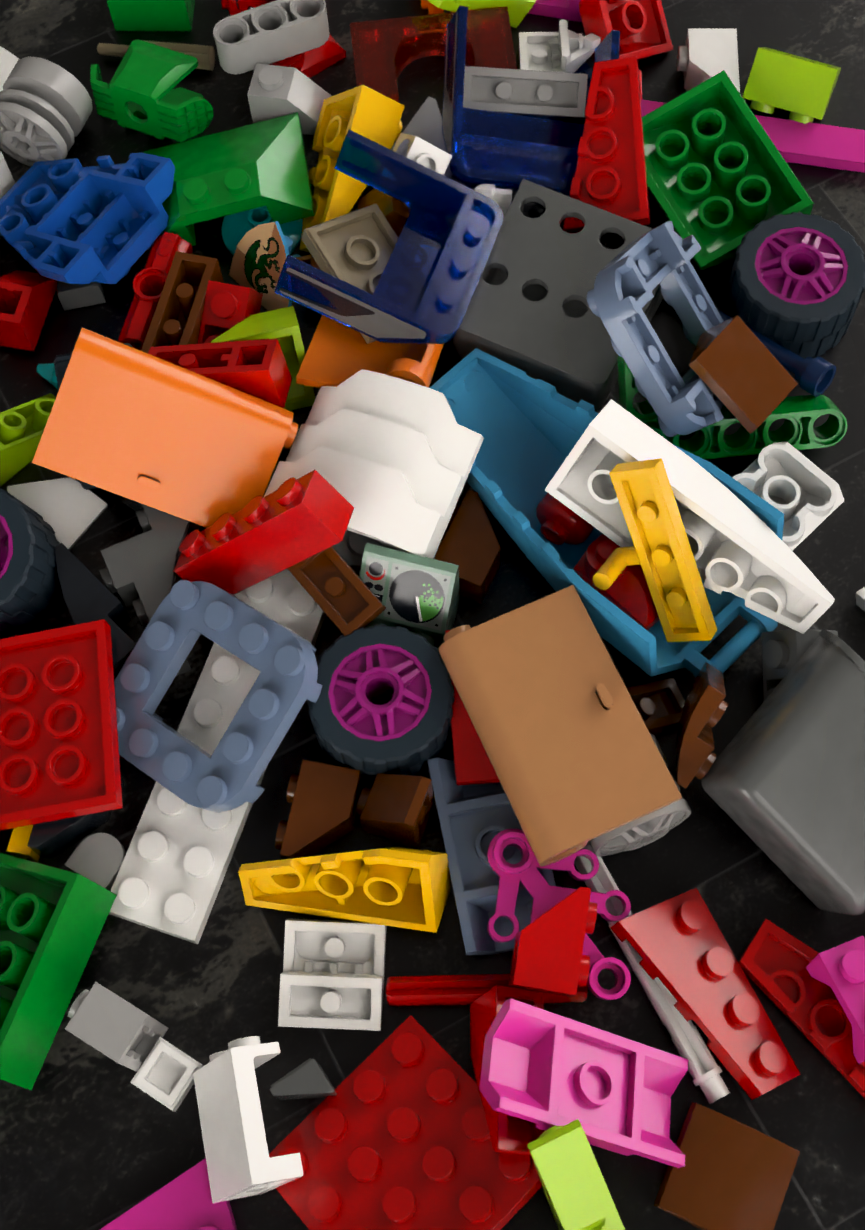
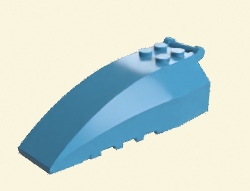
M475 348L429 387L446 396L459 425L473 430L484 437L466 480L471 488L478 493L485 506L551 587L557 592L574 585L599 635L652 677L685 667L696 678L705 662L721 671L723 675L761 637V633L771 632L777 628V621L746 607L744 599L726 591H722L720 595L704 587L718 629L710 641L667 642L660 620L647 631L586 583L574 571L575 565L583 556L588 546L603 533L595 528L589 537L579 545H569L566 543L556 545L543 536L540 531L541 524L536 517L537 505L546 495L545 488L589 424L599 414L595 412L594 405L582 399L577 403L557 393L555 386L541 379L535 380L527 376L525 371L478 348ZM676 446L727 487L781 540L783 539L784 514L709 461ZM739 615L747 620L748 623L710 660L700 653Z

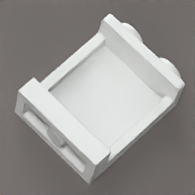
M249 1036L230 1041L228 1043V1050L211 1054L209 1056L210 1062L193 1073L212 1204L261 1195L304 1176L300 1153L269 1158L255 1069L281 1053L279 1042L261 1044L259 1036Z

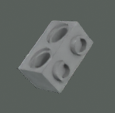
M97 982L94 983L90 991L85 989L77 996L68 1012V1017L71 1020L65 1027V1030L110 1059L136 1072L160 1037L163 1038L169 1029Z

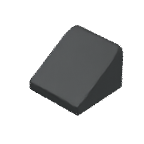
M57 281V295L64 311L106 303L103 283L67 284Z
M309 1058L270 1085L271 1088L269 1089L278 1100L326 1098L327 1096L337 1095L327 1075L314 1058Z

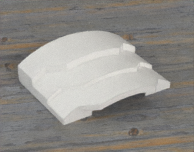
M361 369L337 387L321 386L306 423L301 424L286 461H279L264 497L275 492L289 478L299 479L316 470L354 507L346 530L377 540L387 548L434 559L484 437L457 423L443 393L404 379Z

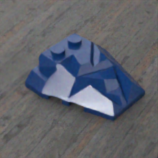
M141 152L131 153L129 160L123 164H114L110 155L98 156L96 161L99 166L83 167L78 158L35 162L0 199V236L41 276L67 284H90L91 282L116 284L129 273L132 265L147 249L153 246L154 241L168 226L169 216L162 203L172 193L175 172L172 160Z

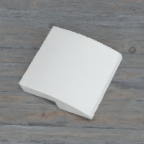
M286 919L283 972L280 974L278 1027L380 1031L387 926L343 920Z

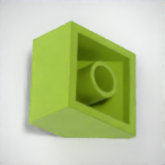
M758 47L742 98L752 100L749 107L751 109L773 114L774 108L777 107L790 111L788 119L804 124L808 122L813 123L814 118L823 119L841 67L768 47Z

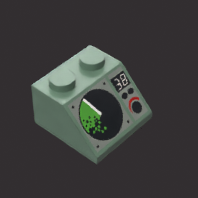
M366 543L359 577L386 609L365 628L378 624H386V626L404 627L414 634L422 635L428 640L429 644L439 649L441 644L445 642L443 636L446 634L445 630H452L460 604L459 565Z

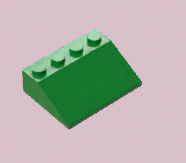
M724 70L642 117L648 191L667 220L672 221L674 231L682 239L693 235L701 246V249L692 258L700 271L733 260L743 236L762 220H768L778 214L786 215L792 212H802V214L811 215L813 201Z
M0 853V1079L32 1091L117 894L78 873Z

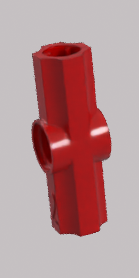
M164 232L163 235L158 236L154 241L145 268L137 273L133 279L132 286L135 295L118 342L123 344L129 343L133 348L141 351L176 251L189 254L193 252L191 243L182 239L178 234Z

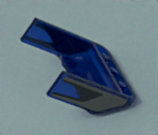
M459 6L447 25L442 114L444 145L446 152L452 155L449 162L451 172L459 180L469 183L495 184V186L519 189L521 181L525 179L561 194L570 195L572 179L575 178L578 162L577 152L580 137L583 135L584 124L464 108L468 7ZM612 30L595 48L594 63L619 59L620 31Z
M349 130L334 169L404 202L409 208L407 221L376 290L372 295L287 255L274 292L383 343H447L454 338L462 324L504 220L502 209L491 198Z

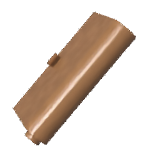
M574 585L471 628L470 625L458 626L443 636L445 642L441 644L438 652L540 867L565 859L584 848L588 841L682 799L679 789ZM595 691H597V693H598V695H599V697H600V699H601L603 705H604L607 709H604V708L602 707V705H601V703H600V701H599V699H598V697H597Z

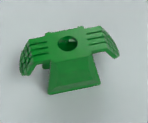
M136 39L131 42L109 84L102 82L99 65L91 64L90 84L93 90L97 113L100 116L117 121V124L121 127H128L155 136L161 140L167 137L183 142L202 133L210 125L214 111L212 105L202 94L181 87L173 89L198 67V59L196 57Z

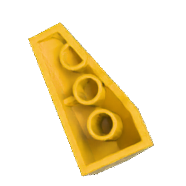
M365 85L357 86L324 99L312 145V150L319 153L318 164L316 168L313 167L309 170L310 183L315 186L314 195L312 196L315 216L303 218L302 233L306 228L348 214L373 176L343 161L344 156L375 170H378L383 162L377 154L350 141L351 136L356 135L380 148L390 151L402 130L401 116L404 105ZM301 239L300 250L309 252Z
M403 847L241 864L238 871L247 906L437 933L451 889L447 853Z

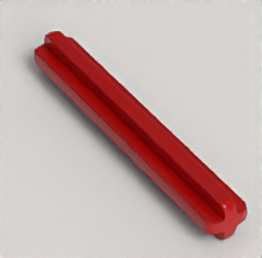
M510 974L391 976L387 978L386 1000L391 1006L469 1005L495 985L510 987L508 986ZM587 984L586 987L578 986L577 995L572 997L544 993V1003L584 1002L588 996Z

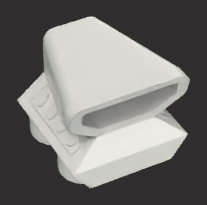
M774 442L764 447L755 461L742 473L732 477L784 514L782 541L792 551L844 502L839 484L788 442Z

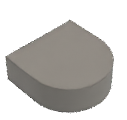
M95 833L87 836L80 842L65 863V866L110 891L126 851L114 836L107 833Z

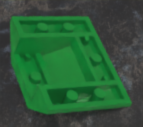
M298 112L144 151L147 154L170 158L175 166L172 193L162 203L169 216L168 226L159 236L163 235L164 232L178 234L182 239L190 242L191 246H195V223L263 206L267 207L273 222L278 221L279 224L315 216L302 127Z

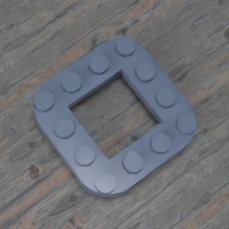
M667 221L632 241L600 270L595 279L594 289L587 293V303L590 310L601 318L611 337L613 349L625 360L634 376L638 391L649 401L658 416L659 426L667 437H673L678 434L688 435L724 418L720 411L724 404L692 368L689 369L683 378L680 376L642 310L654 297L652 290L660 283L662 296L667 304L675 309L683 323L684 334L690 343L696 346L701 334L724 322L690 262L701 249V246L693 235L682 239L673 231L672 221Z
M188 580L178 581L158 606L114 680L119 755L192 806L220 813L233 810L245 802L254 803L265 790L257 782L306 699L316 703L320 696L323 685L317 683L318 666L314 654L316 651L315 647L305 638L238 599L235 595L204 581L190 582ZM200 634L261 672L212 755L162 722L163 718L154 713Z

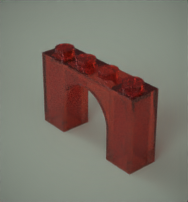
M507 6L350 23L357 86L365 85L399 103L397 80L400 73L408 64L419 58L432 55L446 56L448 26V57L452 58L455 15L457 13L456 60L465 66L517 69Z

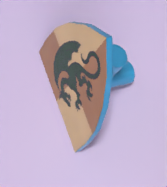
M278 221L259 224L243 236L235 250L229 275L240 286L249 287L262 293L261 305L268 311L291 306L292 298L282 294L280 288L293 292V276L287 274L286 270L287 268H292L293 258L301 257L298 254L290 256L293 240L283 235Z

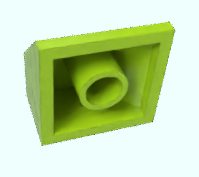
M294 306L250 315L211 341V343L278 338L292 377L284 409L291 411L313 406L315 401L313 387L296 384V376L305 357V350Z

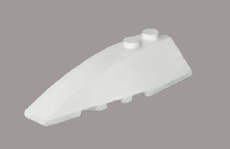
M611 399L589 424L545 488V491L620 547L634 546L609 473L619 463L662 458L700 577L704 580L703 586L720 595L722 591L730 592L744 599L746 607L804 634L833 604L834 597L797 555L727 487L692 458Z

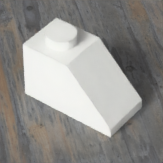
M688 28L685 46H678L677 71H684V88L689 91L724 70L740 93L737 29Z

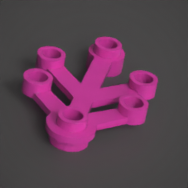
M511 828L496 834L491 840L487 851L490 867L500 876L495 914L489 919L487 925L490 937L496 942L507 943L514 939L519 932V921L514 912L520 882L533 898L530 923H532L577 890L550 886L538 869L568 871L573 879L587 881L598 872L599 860L597 856L588 849H581L565 859L540 867L523 830ZM515 846L520 850L521 860L519 863L510 864L504 859L503 851L506 847ZM584 856L590 860L592 865L590 873L581 874L576 871L574 867L576 857ZM611 890L605 894L591 892L590 902L597 903V914H600L606 921L618 922L626 918L630 913L631 902L624 892L619 890ZM609 897H616L622 902L623 910L619 916L611 915L607 911L606 901ZM505 917L511 921L513 929L510 935L500 936L496 933L494 923L497 918ZM585 933L582 954L590 955V969L587 981L590 992L595 997L607 1001L622 997L630 987L631 976L629 969L617 958H605ZM603 969L610 970L615 976V984L609 990L602 988L598 983V975Z

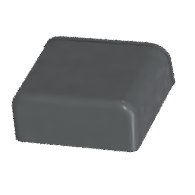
M523 179L452 313L451 331L454 353L462 360L475 348H478L525 371L527 376L535 380L541 379L555 386L557 393L577 403L582 399L594 405L595 412L600 410L618 380V354L613 349L611 337L601 318L590 310L587 303V293L594 289L595 279L600 270L632 241L652 229ZM528 202H537L543 205L545 212L538 218H529L523 215L524 205ZM574 217L580 219L585 227L582 231L571 234L563 231L560 223L566 218ZM606 233H617L624 239V244L617 249H607L602 246L599 239ZM660 283L652 290L654 297L642 308L649 322L663 300Z
M823 628L816 640L716 758L708 773L702 778L701 783L708 795L817 908L823 911L855 916L865 912V661L842 639Z

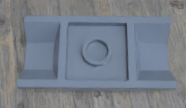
M441 758L428 759L427 762L445 853L448 854L449 873L466 955H493L513 951L515 938L507 943H499L490 937L487 930L488 921L495 914L500 877L490 867L487 851L491 840L496 834L511 828L522 830L521 825L500 782L457 786L455 763L453 760ZM508 846L503 851V857L508 863L516 864L521 860V852L515 846ZM538 869L550 886H556L552 870ZM521 882L519 883L514 912L519 921V931L530 924L533 898ZM500 917L494 923V929L498 935L508 936L511 934L513 926L509 919Z

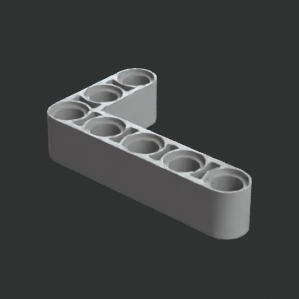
M276 0L218 21L214 26L213 35L221 68L230 74H242L254 70L256 63L272 64L324 45L330 35L325 0Z

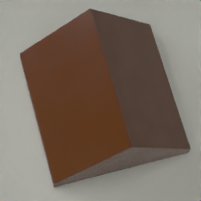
M738 315L701 334L689 363L693 371L750 434L766 420L798 385L795 379Z

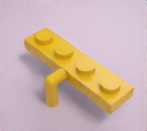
M662 458L617 464L609 474L634 546L616 548L593 576L594 585L601 590H607L626 566L641 565L667 642L710 641L718 629Z

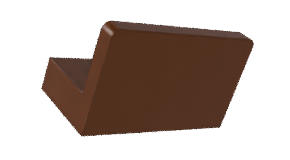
M333 546L287 568L344 635L351 634L360 627L365 628L386 609Z

